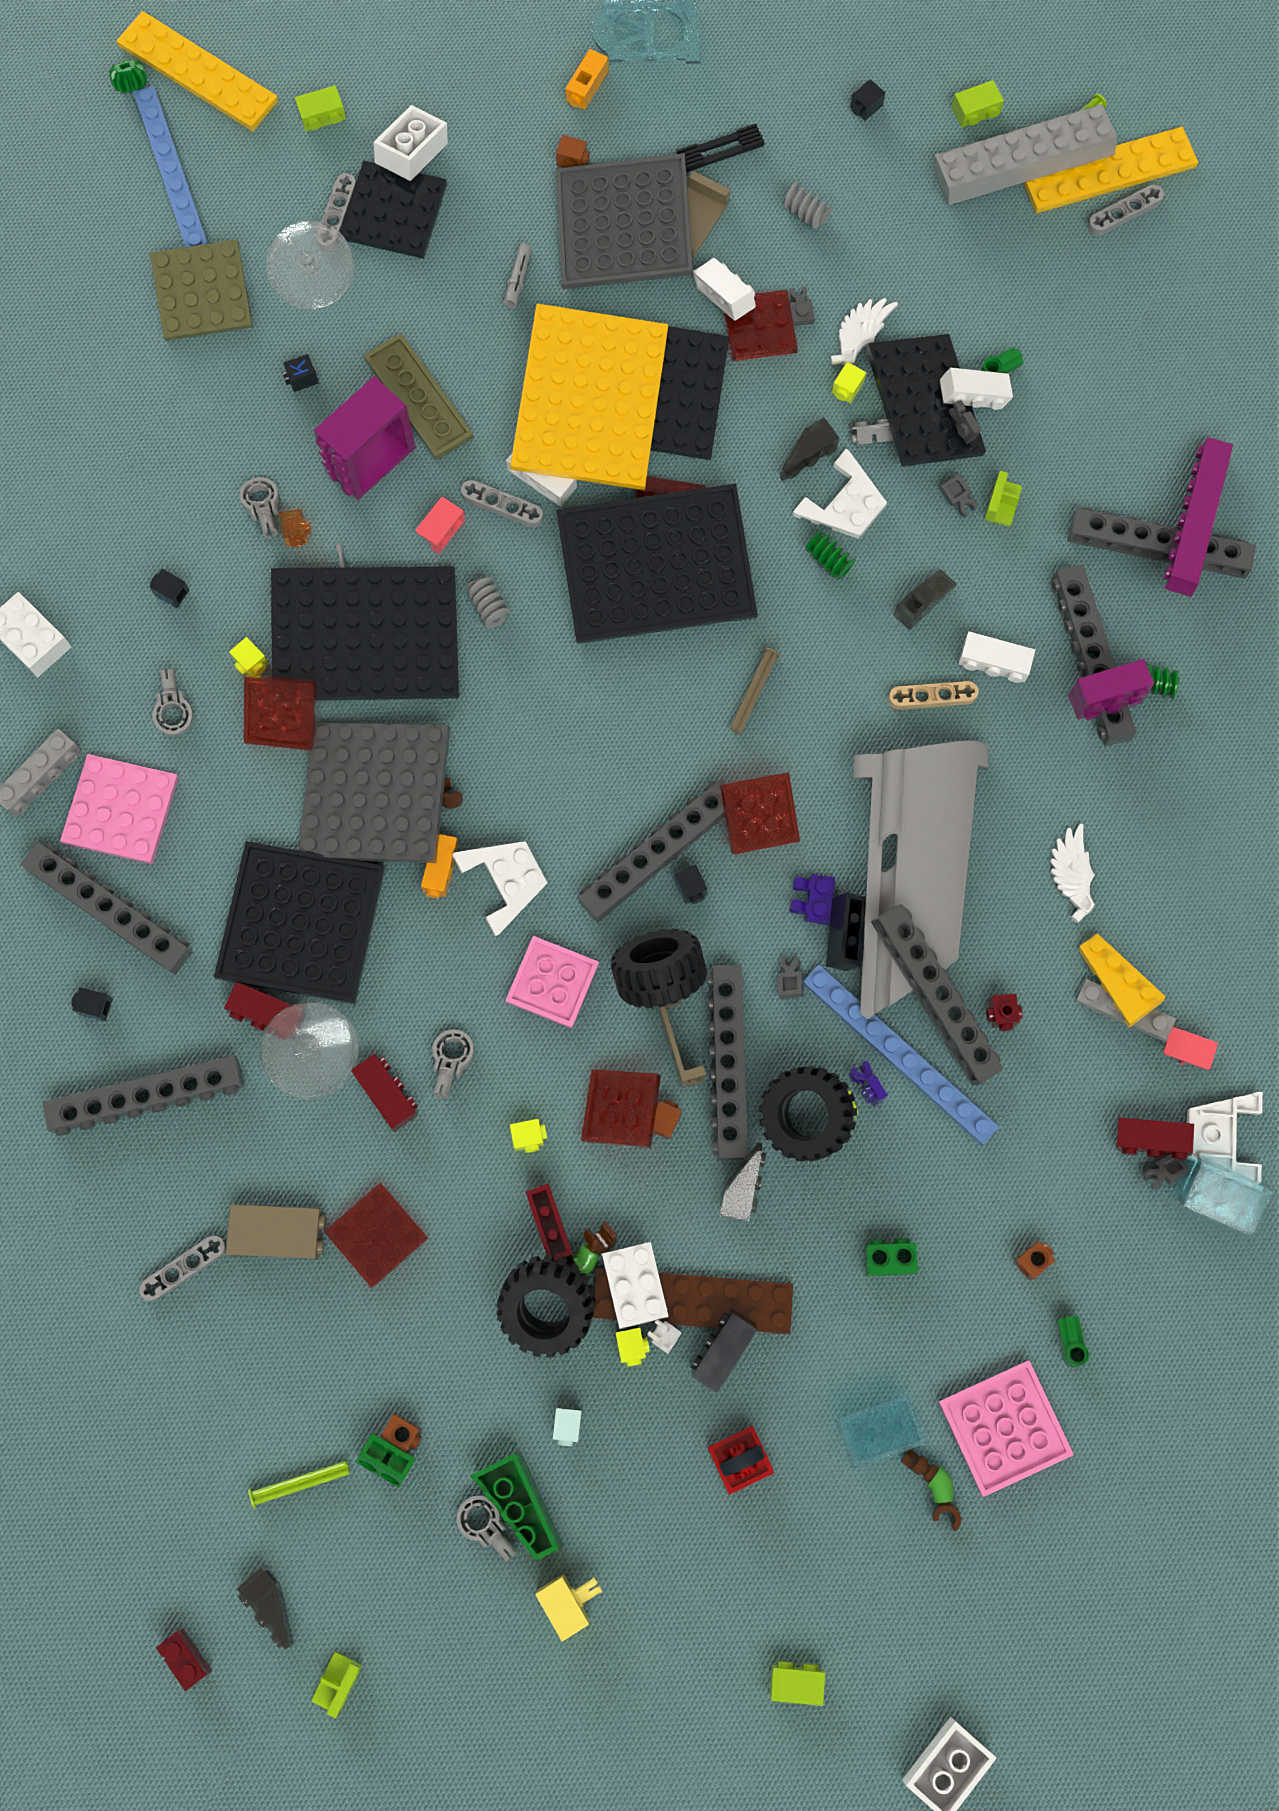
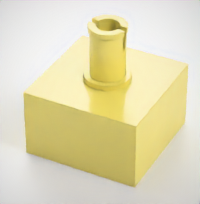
M563 1573L537 1590L535 1595L561 1641L566 1640L589 1625L590 1618L583 1608V1603L603 1592L599 1585L589 1590L598 1583L595 1577L579 1588L574 1589Z

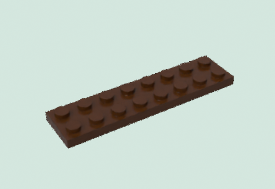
M596 1268L594 1290L596 1306L593 1318L617 1320L606 1269ZM658 1273L668 1312V1318L660 1319L663 1323L666 1321L671 1325L719 1329L720 1326L717 1325L719 1319L724 1312L728 1314L732 1308L757 1324V1332L790 1334L793 1284Z

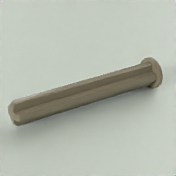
M768 647L763 649V658L731 724L730 730L734 733H742L775 660L781 656L774 649Z

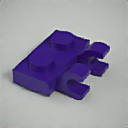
M815 874L811 875V880L795 877L793 890L809 892L807 903L792 900L790 913L806 915L805 922L829 925L835 878Z
M864 1061L859 1067L862 1074L858 1073L854 1067L849 1073V1078L852 1082L862 1085L863 1091H861L863 1098L868 1104L872 1103L873 1107L882 1103L888 1094L876 1075H873L869 1063Z

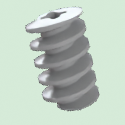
M797 182L788 191L784 201V208L786 210L791 209L793 215L798 214L799 219H805L806 224L812 223V228L818 229L831 215L833 206L826 210L825 201L818 205L820 198L817 196L811 200L813 194L811 191L805 196L806 188L802 187L798 191L799 183Z
M492 577L476 579L465 587L469 591L470 598L473 599V604L477 607V612L481 614L485 627L488 629L501 625L506 620L505 616L509 613V608H502L505 605V601L499 600L501 593H494L497 590V586L490 585L493 582Z

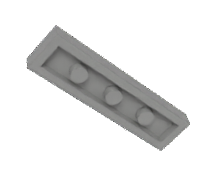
M1087 979L1076 999V1003L1126 1024L1121 1012H1118L1113 1005V1000L1108 992H1105L1101 985ZM1153 1009L1131 1027L1166 1042L1176 1023V1018Z

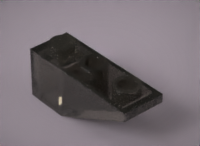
M825 418L820 419L804 430L781 468L780 479L782 482L788 478L793 479L805 467L810 468L814 466L820 458L825 455L830 456L837 450L839 436Z
M941 569L938 570L897 604L893 616L907 629L911 630L957 586V583Z
M762 1143L755 1145L726 1182L720 1216L749 1221L750 1214L756 1212L758 1199L754 1198L755 1190H760L762 1176L758 1175L759 1167H764L766 1153L762 1152Z
M264 1565L237 1588L240 1593L238 1598L247 1608L250 1606L256 1613L254 1618L263 1628L266 1626L272 1633L270 1637L275 1645L279 1648L283 1646L286 1650L294 1643L282 1587Z

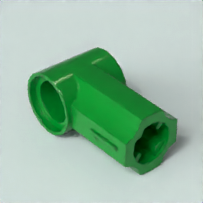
M1012 347L996 357H987L980 371L1008 374L1023 365L1022 354L1018 348Z
M1079 1316L1057 1319L1064 1363L1071 1368L1084 1365L1089 1359V1351L1085 1347ZM1072 1349H1077L1081 1353L1080 1362H1075L1071 1359L1070 1352Z

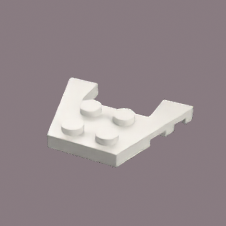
M845 449L834 462L833 467L850 479L849 482L825 510L805 497L793 511V516L799 519L802 517L811 520V523L816 525L822 524L831 527L834 531L859 539L883 511L887 502L850 451Z
M526 841L452 854L461 873L483 862L504 900L505 907L485 917L494 936L499 935L547 884Z
M1256 1092L1188 1109L1187 1123L1194 1124L1193 1154L1192 1156H1187V1159L1253 1187H1261L1262 1164L1236 1162L1237 1113L1262 1114L1263 1092Z

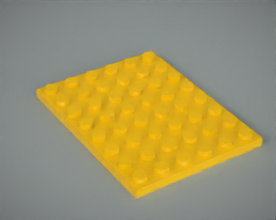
M536 304L510 470L645 490L668 324Z

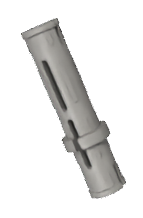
M521 243L518 246L511 278L507 280L506 284L508 289L503 303L509 308H516L519 294L524 288L523 280L532 252V247L525 243Z

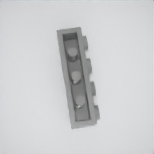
M57 729L0 786V805L13 817L17 818L59 777L82 751L62 731Z

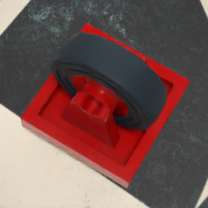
M753 1425L707 1447L729 1495L775 1473Z

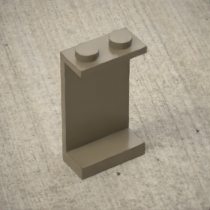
M692 171L688 177L692 260L730 202V189L695 171Z
M678 1000L677 1003L666 1004L664 1007L657 1006V1010L682 1089L703 1083L706 1073L704 1066L684 1071L666 1009L681 1005V1000Z
M230 1205L226 1255L319 1260V1255H323L324 1240H320L321 1230H325L326 1215H322L323 1211L317 1208Z

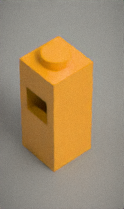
M592 49L588 50L565 88L566 102L573 107H579L583 110L587 108L609 71V57Z
M439 834L436 863L426 864L421 888L423 893H426V896L439 899L440 896H447L455 863L452 854L458 851L459 846L456 837Z

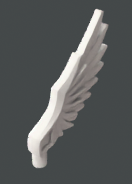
M883 298L871 309L872 300L869 299L864 307L859 303L856 312L855 309H852L850 318L848 315L845 316V322L841 323L842 329H839L838 332L840 334L841 355L831 356V365H845L847 362L850 364L855 363L856 356L861 349L866 347L868 343H874L876 335L884 327V319L898 306V303L894 302L884 307L886 298Z
M1083 824L1078 826L1074 838L1071 828L1067 829L1065 845L1061 839L1056 840L1058 851L1055 848L1052 849L1051 852L1055 859L1050 861L1055 868L1051 870V873L1056 876L1053 881L1059 884L1057 889L1062 891V895L1069 897V901L1078 909L1071 916L1076 923H1079L1084 916L1089 914L1095 905L1091 898L1089 887L1095 874L1090 867L1089 852H1084Z

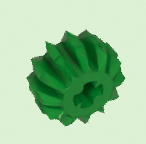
M134 59L123 62L119 61L118 64H114L109 70V77L115 91L131 93L145 87L147 83V74L140 61Z

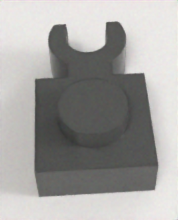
M802 287L801 295H796L794 288H791L790 299L792 302L789 304L792 327L814 324L815 318L812 301L806 300V287Z
M960 400L953 403L954 408L949 409V413L957 421L955 426L958 434L968 444L975 440L981 428L970 411L966 412L965 405Z
M960 474L939 487L951 506L956 503L959 505L958 511L962 517L968 514L965 510L966 505L970 506L973 511L977 508L976 502L968 499L967 496L972 492Z
M794 956V963L788 966L787 959L782 957L781 966L785 973H778L779 998L804 997V974L798 971L801 966L799 958Z
M1169 1155L1156 1162V1169L1147 1170L1144 1173V1180L1155 1178L1156 1181L1151 1183V1189L1157 1190L1165 1180L1169 1185H1172L1190 1175L1191 1169L1184 1160L1173 1159L1172 1155Z

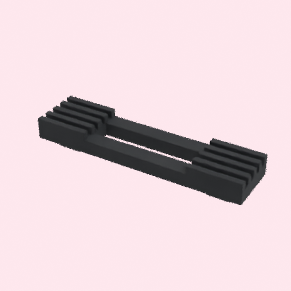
M757 124L738 129L735 133L699 145L694 144L676 150V154L685 153L686 172L763 147L764 139H762L763 137ZM735 141L740 143L738 146L706 157L701 155L703 152Z

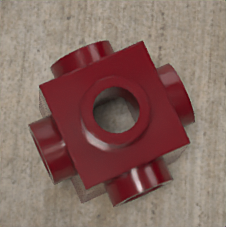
M1016 994L994 995L988 1000L989 1007L986 1008L987 1021L991 1022L992 1028H999V1031L1013 1030V1026H1016L1023 1017L1022 1007L1017 1003Z

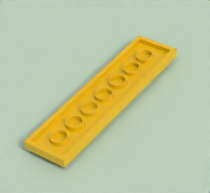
M144 11L137 16L116 40L120 48L252 132L279 101L277 95Z
M1182 126L1116 145L1115 155L1030 180L1023 184L1037 214L1196 168L1198 160Z

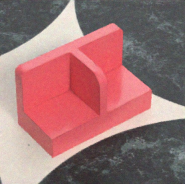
M441 497L416 528V533L429 541L431 549L440 554L465 522L464 511L444 497Z
M1173 1027L1166 1041L1163 1054L1180 1060L1179 1064L1181 1065L1189 1063L1208 1070L1211 1068L1218 1043Z

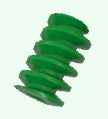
M821 531L810 540L805 550L808 553L812 552V557L818 559L820 565H825L824 570L827 572L831 571L830 576L833 578L837 577V580H839L851 570L856 560L847 561L850 554L847 552L841 555L843 547L840 546L835 549L837 540L829 543L828 540L831 534L828 533L822 536L823 531Z
M1146 663L1154 682L1152 687L1153 695H1156L1159 690H1162V697L1171 692V699L1174 700L1180 680L1178 671L1173 670L1169 675L1168 668H1164L1160 672V667L1155 665L1151 670V665Z

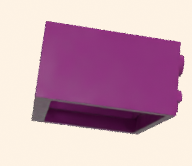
M375 376L314 429L315 443L320 449L318 452L323 458L322 464L326 468L325 473L329 476L330 480L341 484V489L349 497L352 495L357 500L365 495L416 448L407 406Z

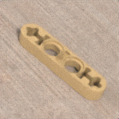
M970 681L898 686L891 690L888 696V703L897 710L968 705L975 701L979 690L977 685ZM965 688L969 692H973L970 697L963 693ZM943 689L948 690L951 698L943 700L939 697L938 692ZM923 691L928 695V700L921 702L916 699L915 694ZM909 692L912 693V694H911V701H912V702H909L910 698H903V697H908ZM956 693H963V694H958L957 699H955ZM896 694H900V697L903 698L901 703H898L897 699H893Z

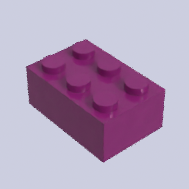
M1141 659L1077 679L1068 697L1077 720L1083 718L1091 720L1098 717L1099 713L1107 711L1110 714L1128 704L1130 707L1141 704L1145 696L1149 694L1154 682L1145 660Z

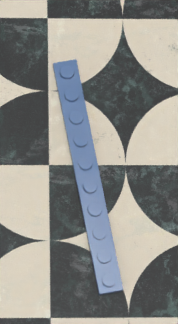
M154 85L133 91L185 247L208 244Z
M820 965L804 980V985L980 1145H983L999 1128L996 1123L876 1015L869 1019L861 1015V1002Z

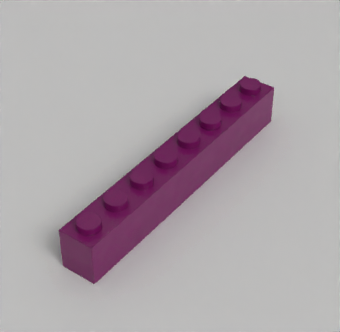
M1207 437L1204 445L1198 446L1195 458H1198V462H1194L1191 470V475H1194V478L1189 480L1186 492L1190 493L1189 496L1186 495L1182 505L1185 513H1181L1177 524L1181 528L1180 531H1176L1173 539V544H1176V547L1172 548L1168 561L1172 563L1171 566H1167L1163 579L1167 580L1166 590L1192 597L1199 584L1233 444Z

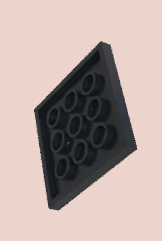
M363 160L341 228L340 239L424 259L447 187V180L418 173L409 181L376 163Z

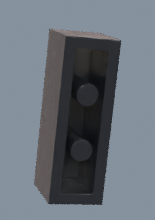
M846 892L832 898L826 967L849 971L861 966L866 897Z
M732 1308L728 1314L726 1312L723 1313L717 1323L720 1326L715 1335L711 1333L703 1345L706 1349L701 1356L697 1354L690 1365L692 1368L691 1376L716 1393L758 1330L757 1324Z

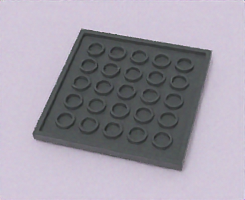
M685 153L556 168L563 289L693 275Z
M314 723L298 851L321 854L323 857L355 861L436 863L450 727L448 725Z

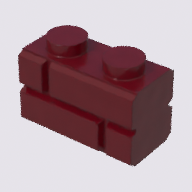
M183 1628L156 1647L159 1654L165 1657L164 1661L184 1691L193 1687L212 1672Z

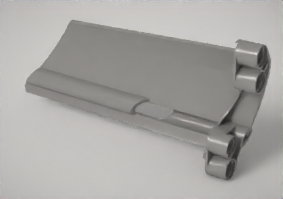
M974 740L948 741L941 744L892 750L884 754H860L854 756L853 779L870 780V783H872L860 1014L867 1019L913 991L871 923L872 920L893 906L902 904L910 911L913 923L923 932L924 940L928 947L936 953L937 961L941 968L945 969L958 960L977 768H984L986 770L988 767L987 744ZM896 834V862L890 870L882 872V844L889 835ZM899 926L897 932L903 938L904 930ZM911 947L910 954L913 958H916L917 952L914 947ZM925 967L923 969V975L926 979H928L929 971Z

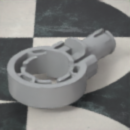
M253 478L242 486L239 494L240 501L244 510L251 514L253 521H257L255 511L257 512L263 536L270 538L268 531L270 529L274 537L277 535V529L270 508L272 507L275 516L278 515L277 507L280 496L277 487L267 478ZM261 490L269 492V496L262 501L255 502L250 500L249 496H252L254 492Z
M164 669L160 671L163 691L162 695L160 693L156 694L157 703L154 706L152 717L154 724L162 733L169 736H180L191 728L194 722V712L190 704L185 700L184 691L180 690L178 694L175 670L167 669V672H165ZM171 707H179L183 710V718L187 722L185 724L182 720L179 724L170 726L164 723L163 714ZM158 717L160 718V721L164 723L163 725L168 728V730L161 727L158 721Z
M447 1030L441 1033L434 1041L433 1056L435 1064L433 1070L437 1073L439 1071L436 1087L433 1091V1095L440 1098V1095H442L443 1099L448 1098L455 1073L456 1077L461 1078L462 1071L471 1064L474 1058L473 1042L466 1033L460 1030ZM445 1040L447 1044L453 1041L461 1043L464 1047L463 1056L457 1059L446 1058L442 1054L445 1047L442 1041ZM463 1040L470 1046L469 1055H467L466 1043Z
M473 1496L461 1504L457 1512V1525L460 1532L466 1538L478 1541L484 1549L489 1546V1543L504 1559L505 1563L511 1561L512 1557L518 1554V1551L504 1536L502 1531H505L507 1527L501 1521L500 1512L487 1497ZM484 1500L493 1507L491 1509L484 1504V1508L488 1510L490 1515L488 1525L484 1529L476 1531L471 1528L469 1523H465L469 1530L467 1532L463 1525V1514L464 1520H468L471 1510L483 1505L482 1503H475V1501ZM490 1529L494 1532L492 1536L488 1532Z

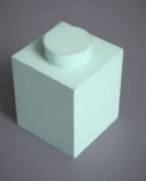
M556 1408L553 1439L558 1440V1445L573 1447V1442L579 1441L582 1411Z

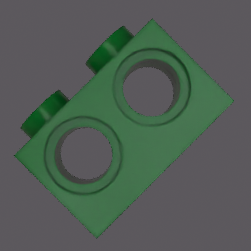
M895 1239V1244H885V1240H870V1245L864 1246L866 1277L917 1274L916 1243H909V1239ZM899 1250H904L908 1253L909 1261L906 1264L899 1262L897 1259ZM875 1251L883 1253L885 1257L883 1264L878 1265L873 1261L872 1255Z
M372 1433L355 1463L399 1488L416 1459Z

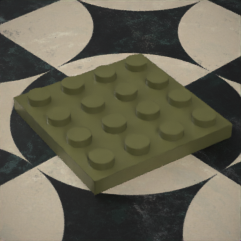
M237 239L150 253L165 341L253 328L240 247Z

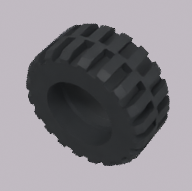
M660 929L656 932H647L642 936L638 935L633 940L625 942L622 947H619L611 960V970L620 998L627 1004L638 1008L642 1006L645 1008H653V1006L664 1007L666 1004H674L678 1000L690 997L691 993H696L707 976V968L700 942L697 937L685 930Z
M800 1067L779 1074V1078L769 1083V1090L764 1091L761 1097L764 1099V1104L759 1105V1112L763 1113V1119H759L760 1127L765 1126L767 1131L763 1133L766 1140L771 1139L773 1142L771 1146L776 1151L781 1150L783 1156L787 1158L793 1157L795 1161H815L838 1152L843 1148L842 1145L850 1140L852 1137L850 1132L855 1130L857 1123L853 1121L854 1116L857 1115V1108H853L854 1095L848 1093L847 1089L849 1086L846 1082L839 1080L840 1076L834 1072L829 1073L827 1069L821 1067ZM805 1090L817 1093L824 1100L828 1110V1121L825 1129L813 1137H806L798 1133L793 1128L789 1119L788 1111L792 1098L795 1094Z
M545 1255L544 1259L541 1260L539 1256L531 1257L529 1263L524 1260L518 1264L516 1269L509 1273L497 1300V1320L502 1322L500 1328L503 1334H509L508 1341L512 1345L516 1343L520 1345L519 1350L524 1353L529 1350L533 1352V1356L540 1357L541 1354H546L547 1358L555 1357L556 1352L564 1355L569 1352L570 1347L575 1349L580 1344L581 1339H584L588 1333L596 1306V1299L593 1297L594 1288L591 1284L587 1285L588 1276L585 1273L580 1274L578 1272L580 1267L574 1263L571 1266L568 1265L565 1258L560 1257L559 1260H554L553 1255ZM535 1290L552 1291L565 1301L569 1309V1315L557 1322L541 1321L528 1311L524 1297Z

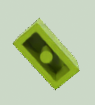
M994 80L954 94L951 108L961 128L969 125H976L978 122L988 118L993 119L1001 113L1004 99Z
M336 85L295 97L305 132L346 120L343 104Z
M778 1661V1665H772L769 1696L771 1701L823 1706L825 1672L823 1669H819L818 1664L804 1663L803 1668L793 1667V1662Z

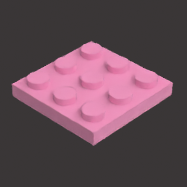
M533 936L505 1001L508 1004L572 1029L597 971L599 962Z

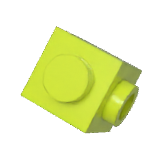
M847 362L834 381L832 394L837 399L851 404L863 386L867 372Z
M247 637L229 651L231 657L236 662L234 664L235 668L242 675L246 673L251 679L255 675L263 673L268 665L265 656Z
M539 1119L510 1124L515 1151L525 1150V1153L539 1151V1147L544 1146L543 1139H547L545 1124L540 1125Z
M636 1328L616 1332L621 1363L626 1362L627 1367L642 1364L641 1359H645V1353L650 1352L647 1337L642 1338L641 1329Z

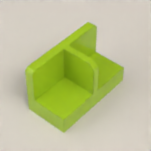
M999 471L984 520L1009 527L1012 524L1020 499L1022 486L1006 481L1008 473Z
M335 1652L324 1675L320 1679V1684L312 1698V1702L327 1709V1715L336 1719L363 1665Z

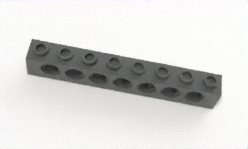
M1076 508L1072 516L1067 542L1172 563L1168 561L1172 548L1176 547V544H1173V539L1176 531H1180V527L1162 526L1152 521H1138L1134 517H1119L1110 512H1095L1090 508ZM1090 525L1097 526L1099 530L1093 529ZM1113 530H1118L1121 534H1116ZM1135 534L1141 535L1143 539L1137 538ZM1220 535L1210 536L1207 548L1210 553H1206L1202 570L1246 579L1252 571L1256 545L1249 544V542L1244 540H1230ZM1158 539L1164 540L1166 544L1160 543ZM1225 553H1229L1232 558L1227 557Z
M1084 565L1057 570L1051 580L1053 592H1057L1059 599L1058 609L1065 618L1064 628L1071 637V651L1077 657L1079 675L1086 677L1115 668L1116 666ZM1067 590L1074 591L1076 596L1070 595ZM1074 611H1080L1083 616H1077ZM1080 632H1087L1090 637L1086 638ZM1087 652L1095 654L1096 658H1090ZM1128 705L1122 706L1120 710L1109 714L1107 711L1099 713V716L1096 717L1098 724L1097 734L1099 739L1103 740L1104 747L1130 741L1136 734ZM1107 716H1113L1116 722H1110Z
M722 778L717 782L712 781L704 788L705 792L701 796L697 797L696 795L687 802V807L683 811L677 810L669 817V822L665 826L659 825L651 832L652 836L648 840L638 842L630 855L627 856L625 854L620 857L612 870H605L598 876V881L591 886L589 884L580 891L579 903L597 924L739 806L740 798ZM707 801H714L717 807L709 809L705 806V803ZM695 815L700 821L692 824L687 818ZM673 830H678L682 833V836L680 838H672L669 833ZM661 845L664 847V851L655 853L652 851V847ZM641 859L647 865L643 868H637L634 862ZM624 874L628 876L629 880L625 883H619L616 877ZM602 889H607L611 892V895L608 898H601L598 892Z
M37 842L20 865L173 975L178 973L192 954L187 948L189 946L187 941L180 936H177L176 939L169 935L170 930L159 922L156 926L150 921L152 917L141 909L136 912L132 909L133 904L123 896L118 899L112 895L115 891L105 883H102L101 886L94 882L96 877L88 871L84 870L81 873L76 869L77 864L71 859L65 857L63 860L57 856L59 851L49 844L44 847ZM53 863H57L55 870L48 872V867ZM75 876V881L70 885H66L67 879ZM90 889H94L93 895L90 898H85V893ZM106 903H113V906L109 911H103V907ZM131 915V921L126 925H122V919L125 916ZM149 928L150 934L146 938H141V932ZM163 942H169L167 950L159 951V947Z
M900 904L893 906L872 920V925L971 1085L982 1084L1004 1069L1000 1063L999 1055L989 1046L986 1034L976 1025L975 1016L963 1004L962 995L950 983L949 974L939 965L936 953L926 944L923 932L913 923L910 911ZM899 926L904 930L903 938L898 935L897 930ZM911 947H914L917 952L916 958H913L910 954ZM925 967L929 971L928 979H926L923 975V969ZM937 988L942 992L941 999H938L936 996ZM950 1008L954 1011L953 1020L948 1015ZM962 1029H965L967 1032L966 1040L961 1036ZM976 1049L980 1054L978 1061L974 1058V1051Z
M742 965L713 966L712 973H708V987H712L713 996H708V1009L713 1011V1020H709V1034H714V1044H710V1058L715 1060V1067L710 1068L711 1082H715V1091H711V1106H716V1116H712V1130H717V1140L712 1141L713 1155L717 1154L718 1161L747 1160ZM726 986L730 988L732 993L724 997L719 994L718 990ZM722 1010H728L732 1013V1018L730 1020H723L720 1018L719 1013ZM728 1033L733 1037V1042L724 1044L721 1042L720 1036ZM724 1057H729L733 1060L734 1065L731 1068H725L721 1065L720 1060ZM724 1081H731L735 1089L732 1092H725L721 1084ZM732 1105L735 1108V1114L733 1116L724 1115L722 1107ZM726 1129L734 1130L736 1138L732 1141L726 1140L723 1137V1131Z
M230 1056L44 1101L42 1104L47 1130L56 1133L57 1136L71 1133V1129L80 1127V1130L94 1128L95 1123L103 1121L104 1124L118 1122L119 1118L128 1116V1118L140 1117L144 1111L148 1110L160 1112L166 1110V1106L173 1104L185 1106L190 1104V1100L200 1098V1101L210 1100L215 1097L214 1094L224 1092V1095L234 1094L238 1092L239 1088L244 1087L239 1059L235 1056ZM221 1074V1081L217 1085H211L212 1076ZM197 1080V1087L192 1091H188L187 1084L189 1081ZM172 1085L173 1093L168 1097H164L163 1091L165 1087ZM144 1091H149V1099L141 1103L140 1095ZM120 1097H125L124 1106L117 1109L116 1101ZM101 1103L100 1112L93 1114L92 1107L94 1104ZM76 1108L77 1116L73 1120H69V1111Z

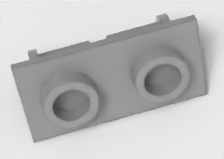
M887 419L877 420L876 425H868V421L857 422L855 427L849 429L850 431H855V434L851 435L852 444L856 443L857 446L873 443L872 435L875 434L876 443L893 441Z

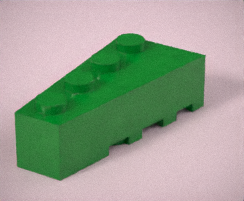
M521 1451L470 1475L536 1561L564 1546Z

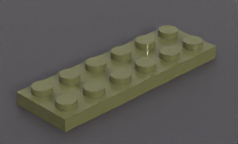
M401 333L364 355L365 361L379 381L407 406L411 426L436 460L474 438L470 428Z

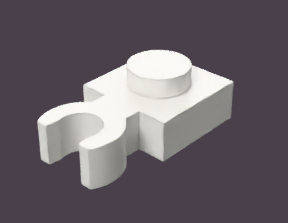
M656 1320V1330L654 1332L649 1331L647 1334L653 1339L652 1343L669 1354L681 1332L666 1321L663 1323L660 1320Z

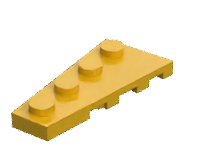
M1098 933L1079 947L1080 954L1093 974L1099 978L1102 988L1110 995L1113 1005L1118 1012H1121L1128 1028L1164 1002L1165 995Z

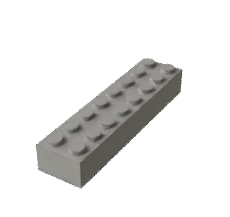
M1101 104L936 154L935 174L948 205L1113 156L1115 155L1117 135Z

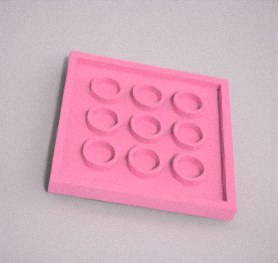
M87 754L60 842L66 845L153 864L179 779L178 775Z
M1030 1360L938 1401L981 1497H985L1074 1455Z

